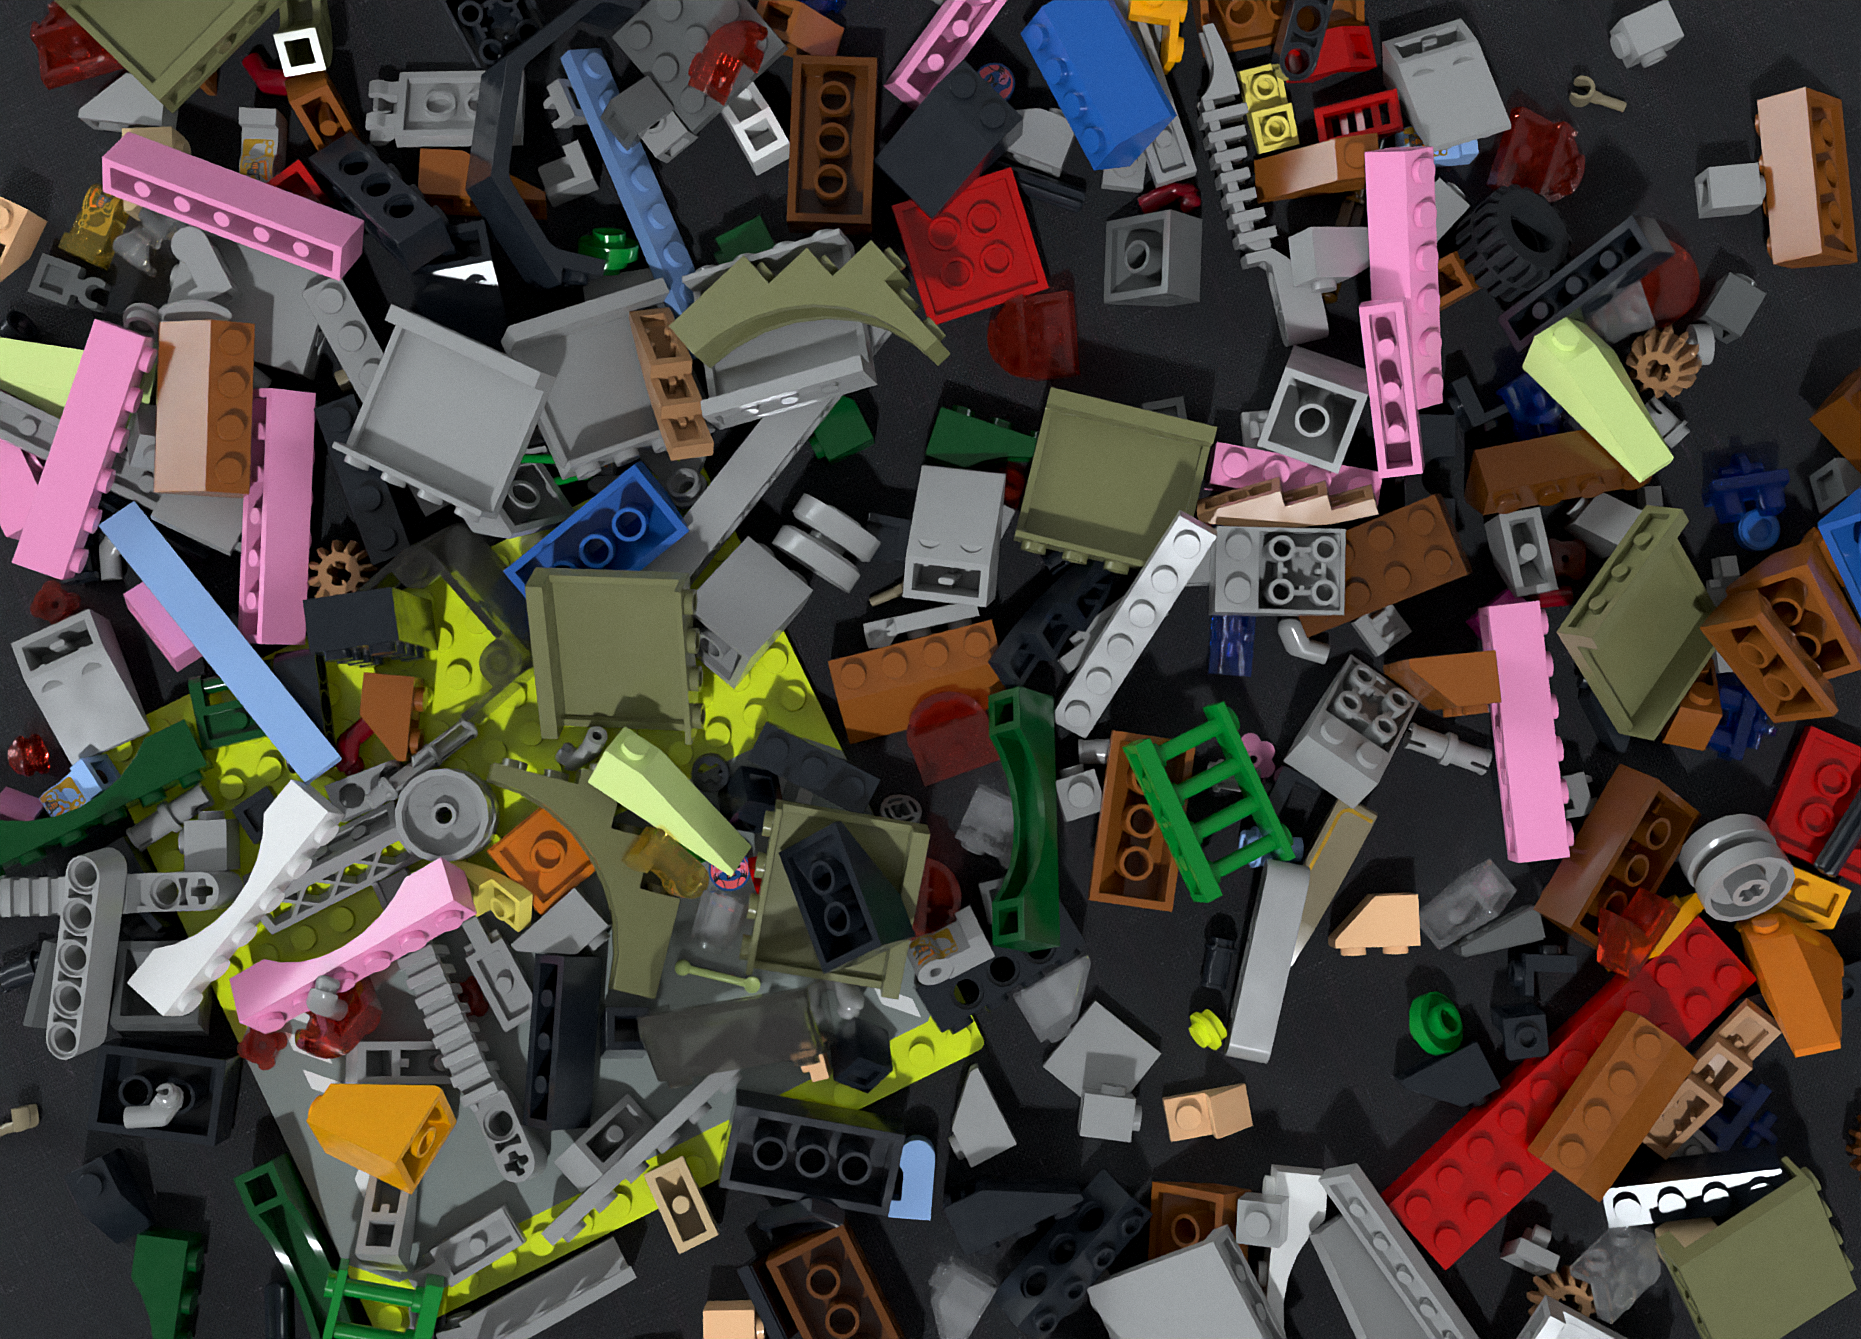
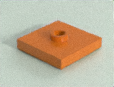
M541 807L536 809L486 851L508 878L533 893L532 907L540 916L545 914L595 871L590 859L571 833Z

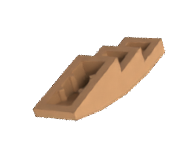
M670 307L629 312L630 326L644 381L671 461L713 455L714 441L702 417L700 403L702 397L691 374L692 358L686 345L669 327L675 321Z
M1276 477L1197 501L1199 521L1224 526L1298 528L1335 524L1379 514L1372 484L1329 495L1325 480L1284 492L1280 478Z
M1746 998L1693 1054V1057L1698 1060L1697 1064L1642 1142L1667 1160L1723 1106V1097L1753 1069V1060L1782 1033L1776 1020Z

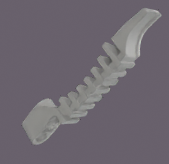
M1213 23L1203 25V32L1198 33V37L1208 65L1209 83L1206 93L1197 104L1200 114L1197 124L1199 131L1204 130L1206 134L1203 139L1205 151L1210 150L1212 154L1209 159L1211 171H1217L1218 176L1214 180L1216 190L1222 189L1224 195L1220 200L1222 210L1228 209L1230 215L1226 220L1228 230L1234 229L1236 237L1232 240L1234 250L1240 249L1247 253L1240 259L1242 270L1256 266L1266 270L1280 334L1286 347L1327 338L1329 328L1321 293H1312L1311 287H1294L1291 259L1271 248V239L1278 236L1276 226L1258 230L1254 229L1253 224L1260 223L1259 220L1266 217L1264 207L1245 211L1244 205L1251 204V200L1257 198L1255 187L1239 190L1238 185L1245 184V180L1251 177L1249 167L1233 170L1232 165L1241 164V160L1248 156L1246 147L1227 149V145L1239 143L1241 138L1247 135L1245 125L1223 130L1221 125L1242 121L1243 116L1249 113L1247 102L1215 109V105L1235 101L1234 95L1240 94L1230 58Z
M404 868L400 872L372 884L383 911L395 897L404 879L411 875L409 868ZM430 940L420 950L409 952L400 957V960L397 961L400 970L405 971L409 978L406 980L409 990H414L417 996L415 1003L418 1010L423 1009L426 1016L423 1020L427 1029H432L435 1038L432 1040L436 1049H441L444 1057L441 1060L444 1067L449 1068L453 1076L450 1078L454 1088H459L464 1096L460 1097L463 1108L470 1107L474 1112L499 1172L503 1178L514 1183L537 1178L544 1172L548 1161L546 1150L535 1127L523 1125L524 1106L505 1082L499 1079L497 1071L501 1069L497 1060L486 1061L483 1053L490 1051L487 1042L477 1041L475 1033L480 1032L477 1022L468 1021L466 1014L471 1012L467 1002H460L457 995L464 993L460 983H451L449 976L456 974L453 964H443L441 962V958L450 955L447 945L433 944L432 940ZM504 1111L509 1113L513 1120V1127L508 1134L500 1128L499 1124L500 1116ZM523 1155H526L529 1162L523 1168H520L517 1161Z
M230 870L129 873L126 877L122 914L205 911L229 908L242 891L243 883L239 875ZM65 876L5 877L1 879L0 916H60Z

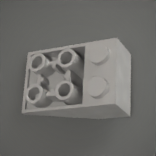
M1461 18L1382 42L1383 84L1387 90L1397 88L1401 110L1425 146H1433V151L1436 152L1511 129V122L1479 42Z
M922 465L906 552L903 597L987 607L995 599L1006 483L1005 473Z
M1216 526L1214 528L1217 530V538L1210 547L1209 615H1344L1346 529Z
M87 609L11 643L24 681L72 765L81 758L100 755L152 731L109 619L91 609Z
M1350 655L1303 725L1283 761L1354 809L1378 785L1420 701L1353 655Z

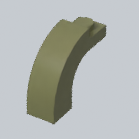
M286 0L279 7V30L273 34L284 76L289 77L327 70L331 64L333 53L332 30L327 0Z

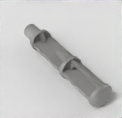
M461 717L452 727L429 744H425L419 752L412 756V761L389 779L385 777L379 779L378 786L364 796L368 805L375 810L387 800L397 799L411 779L434 769L436 766L439 767L445 759L470 740L477 738L478 730L476 725L469 718Z

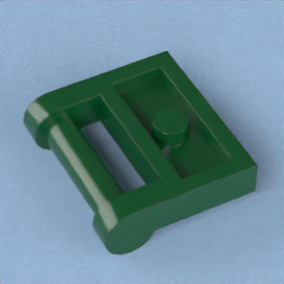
M274 659L263 660L274 673ZM202 674L189 678V692L202 751H210L267 737L238 699L215 705L210 704V694L230 690L218 675L206 678Z

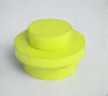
M1209 1009L1204 1010L1202 1013H1193L1190 1016L1192 1026L1189 1027L1191 1036L1202 1048L1209 1046L1211 1049L1217 1050L1222 1046L1221 1041L1227 1037V1032L1222 1022Z

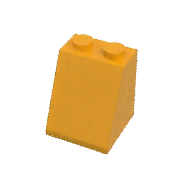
M330 1084L324 1094L319 1095L312 1102L306 1120L326 1154L411 1195L457 1123L443 1090L435 1085Z

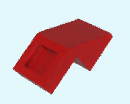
M1339 26L1326 29L1314 72L1304 80L1286 81V83H1312L1337 72H1365L1377 67L1369 26ZM1293 49L1285 58V66L1293 74L1301 69L1303 63L1302 56Z

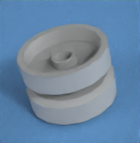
M804 493L793 509L796 520L811 530V532L807 534L795 526L783 525L772 544L821 578L850 593L860 578V573L855 565L843 557V554L846 553L861 562H870L880 547L881 542L864 530L857 521L839 509L826 505L820 500Z
M451 768L428 770L411 779L400 793L395 808L396 830L404 845L419 858L435 861L442 857L448 862L468 859L483 851L495 837L500 821L499 802L491 786L475 773ZM450 809L452 818L450 821L445 822L443 814L447 813Z
M1729 815L1707 823L1691 835L1682 846L1679 856L1681 869L1690 885L1695 888L1699 901L1706 913L1716 920L1739 921L1766 912L1784 898L1790 891L1795 879L1792 864L1783 850L1777 846L1776 839L1767 824L1754 815Z

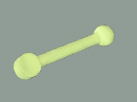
M685 959L678 960L675 964V972L680 976L693 974L743 986L748 993H756L761 986L760 979L756 976H749L745 979L692 966Z

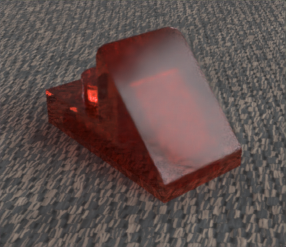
M1641 887L1621 916L1601 908L1598 921L1597 962L1607 969L1633 981L1680 912V909L1673 902Z

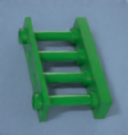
M1225 702L1212 703L1202 707L1208 719L1207 722L1159 746L1156 743H1152L1150 738L1135 740L1122 747L1194 902L1209 903L1221 897L1223 894L1218 885L1221 882V877L1270 853L1273 860L1290 861L1296 858L1291 847L1293 846L1292 835L1289 829L1283 823H1280L1237 731L1240 729L1238 718L1230 707H1226ZM1216 737L1226 758L1225 761L1177 785L1174 782H1170L1164 769L1167 765L1166 761ZM1234 775L1244 799L1195 824L1192 821H1188L1182 808L1185 804L1184 800ZM1252 814L1262 837L1214 862L1206 860L1200 847L1203 843V838Z
M341 1258L338 1271L329 1270L323 1297L331 1298V1303L322 1339H432L444 1290V1276L427 1273L424 1287L416 1285L414 1290L346 1278L350 1259ZM342 1295L411 1307L410 1312L417 1313L414 1329L406 1328L405 1332L338 1321L336 1319Z

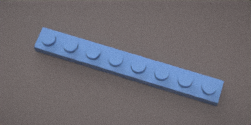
M601 48L568 50L560 58L652 275L655 280L663 277L667 285L669 294L664 303L666 307H670L676 320L694 303L693 291L682 282V276L695 273L696 270L641 142L626 151L600 118L610 100L620 94ZM688 349L692 360L698 359V358H697L696 356H694V355L691 353V351Z

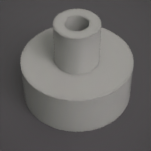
M1708 323L1688 325L1686 329L1689 336L1686 341L1687 344H1699V352L1696 357L1702 359V366L1710 365L1715 351V339L1711 325Z

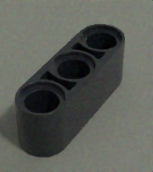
M1287 0L1271 60L1273 72L1278 78L1284 81H1301L1308 78L1314 72L1334 0ZM1303 7L1310 9L1314 16L1313 26L1307 32L1301 30L1296 21L1297 14ZM1293 49L1298 51L1303 59L1301 69L1295 74L1289 72L1285 66V58Z
M309 649L276 653L273 661L274 675L336 750L324 656L311 654ZM285 759L289 772L296 774L295 770Z

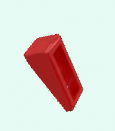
M1397 88L1314 109L1319 143L1336 138L1377 133L1378 139L1405 131ZM1387 103L1390 123L1382 125L1379 105ZM1371 108L1374 127L1366 129L1363 111ZM1355 113L1358 131L1350 133L1347 116ZM1339 119L1342 135L1334 137L1332 121Z

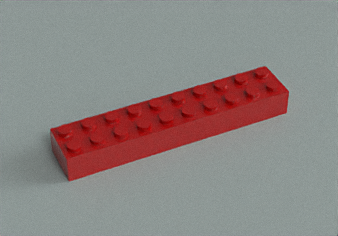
M1696 916L1659 956L1622 968L1548 1038L1549 1054L1547 1056L1526 1058L1499 1083L1501 1088L1491 1092V1100L1483 1105L1472 1108L1383 1191L1380 1197L1392 1214L1442 1268L1447 1270L1553 1171L1552 1168L1529 1153L1527 1149L1624 1010L1641 1015L1685 1047L1750 987L1757 978L1699 916Z

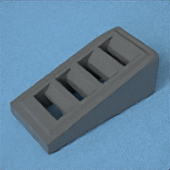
M1523 905L1458 940L1452 945L1453 953L1462 957H1469L1544 940L1543 938L1546 936L1541 915L1533 910L1535 905Z

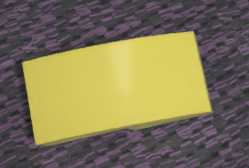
M1271 63L1237 71L1243 103L1247 102L1249 113L1246 115L1257 153L1262 154L1298 145L1299 139L1292 103H1288L1284 81L1275 75Z
M459 860L452 863L465 872L477 911L476 917L491 910L499 920L505 921L517 932L531 925L533 893L510 878L488 868Z

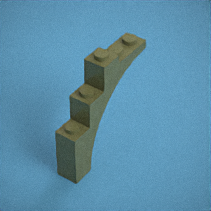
M871 240L841 269H838L825 254L818 260L806 248L783 271L775 276L763 262L755 267L743 255L669 325L691 353L709 368L713 367L737 347L765 332L794 323L825 319L861 322L890 331L915 345L937 366L950 355V352L940 342L946 337L943 331L929 316L921 322L914 314L920 306L905 291L911 285L901 273L906 265L890 247L882 252Z
M503 758L501 764L493 763L490 765L487 783L518 793L546 810L571 833L590 859L604 889L612 922L613 958L608 989L655 999L680 899L669 896V892L663 886L646 883L645 890L639 889L652 839L641 836L643 829L636 826L618 823L617 830L611 828L618 802L588 783L597 766L595 763H590L589 769H579L574 783L568 782L569 774L560 771L544 769L543 775L526 771L528 764L514 759Z

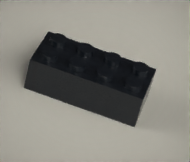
M394 587L303 600L309 651L311 654L325 656V662H337V664H348V666H359V668H372L385 665L384 658L391 657V660H401V662L419 661L427 659L426 652L438 650L431 600Z
M736 1088L719 1167V1187L796 1201L814 1197L842 1209L888 1216L906 1137L903 1120L899 1117Z

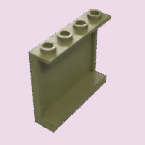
M286 0L54 1L173 114Z
M1051 387L1014 541L1022 542L1020 549L1031 553L1045 555L1046 549L1063 552V560L1086 565L1088 559L1104 562V570L1128 575L1129 569L1141 571L1178 511L1181 510L1194 517L1210 447L1214 443L1217 427Z
M1646 505L1557 630V634L1618 733L1653 741L1716 650L1699 627L1717 607L1711 600L1677 539L1689 522L1683 509Z
M536 567L525 585L541 738L558 739L564 726H600L603 728H624L625 726L628 729L685 731V744L692 745L697 730L704 728L706 711L705 704L698 702V692L701 691L703 684L702 666H696L695 654H698L700 648L699 628H693L692 615H695L697 611L698 597L696 589H690L689 573Z
M776 799L774 811L766 810L761 836L769 837L766 853L758 852L754 877L761 878L759 894L751 893L746 919L754 920L751 935L743 934L739 960L746 961V975L752 976L753 968L835 981L877 988L881 991V997L898 1000L910 939L858 965L823 974L779 852L828 825L841 821L901 895L913 927L930 839L928 825Z
M1787 1156L1782 1158L1781 1161L1790 1180L1789 1182L1684 1248L1670 1231L1655 1239L1656 1245L1701 1339H1780L1857 1290L1850 1271L1854 1269L1853 1264L1840 1249L1839 1245L1843 1243V1240L1828 1220L1832 1217V1213L1817 1193L1821 1190L1818 1180L1807 1167L1799 1169Z

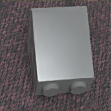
M1294 345L1257 446L1338 474L1369 394L1366 369Z
M748 536L696 590L698 604L696 614L692 615L693 628H699L700 648L695 657L735 689L802 610L813 589L808 586L801 574L794 570H789L775 558L770 548L762 543H756Z

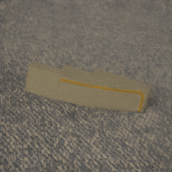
M1337 798L1303 852L1301 862H1298V865L1310 867V880L1291 966L1296 961L1335 896L1378 816L1377 812L1360 803L1353 809Z

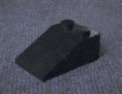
M963 59L931 90L874 159V163L933 221L1022 136L1023 117Z
M841 821L834 822L779 852L823 974L858 965L916 937L901 895Z

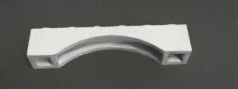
M752 82L721 113L756 176L789 159L790 142L754 82Z
M291 779L264 812L263 836L258 858L248 882L234 903L214 923L198 934L176 944L154 949L127 983L163 1016H184L192 1012L203 999L202 992L210 982L217 980L227 971L230 966L229 959L239 947L246 945L255 936L258 930L256 925L264 915L272 912L281 904L285 897L283 893L293 880L300 878L310 868L312 864L311 857L319 847L326 845L336 836L339 830L338 824L345 814L310 784L306 785L304 782Z
M1272 1164L1271 1176H1264L1262 1194L1289 1196L1287 1241L1280 1248L1264 1247L1263 1261L1257 1260L1255 1278L1285 1334L1284 1297L1288 1277L1295 1259L1309 1238V1235L1325 1220L1327 1192L1318 1181L1324 1172L1322 1169Z

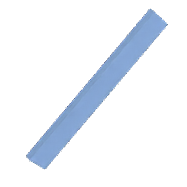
M135 501L98 525L306 785H309L342 760L340 755Z

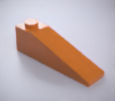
M1783 912L1773 914L1762 913L1750 919L1740 920L1739 927L1745 963L1751 973L1757 978L1755 982L1795 1058L1840 1049L1844 964L1831 939Z

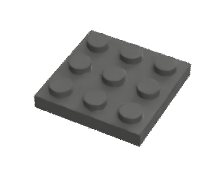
M650 0L612 36L644 76L648 75L672 104L673 110L695 134L701 131L789 49L748 0Z

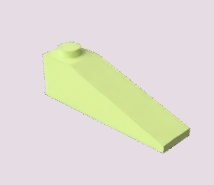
M1565 317L1534 336L1522 368L1638 482L1641 483L1672 462L1674 458L1617 354L1586 323Z
M0 337V389L61 419L84 350ZM154 363L149 373L144 372L139 386L140 389H143L141 403L153 405L157 386V363ZM130 412V415H129V418H128V421H127V424H126L125 429L128 428V424H129V421H130V418H131V415H132L131 412Z
M625 726L607 747L588 780V783L730 877H732L752 847L663 751Z

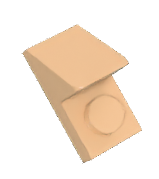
M1245 1083L1162 1098L1171 1142L1212 1134L1216 1139H1220L1253 1126Z

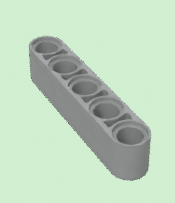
M106 847L77 856L68 863L66 869L46 1030V1044L49 1051L55 1057L62 1060H68L100 1046L107 1034L127 877L126 860L120 851L114 848Z
M1273 859L1265 860L1227 1027V1037L1224 1044L1225 1056L1265 1064L1269 1061L1310 880L1309 866Z

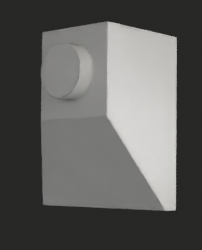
M520 463L497 519L480 517L478 523L465 518L464 520L474 533L511 539L556 528L574 514L575 511L544 464Z

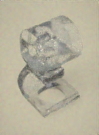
M143 207L138 215L144 225L143 228L137 227L129 233L116 237L113 243V250L123 259L153 278L157 274V269L149 264V247L151 246L158 250L163 239L172 241L174 234L189 224Z

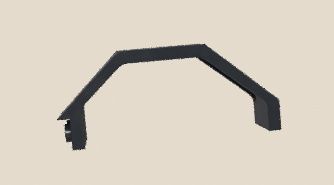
M578 0L481 75L465 191L533 295L550 288L571 292L574 290V287L587 286L588 282L603 277L605 260L561 250L551 245L510 179L509 164L523 69L531 59L576 22H584L611 30L638 13L641 0Z

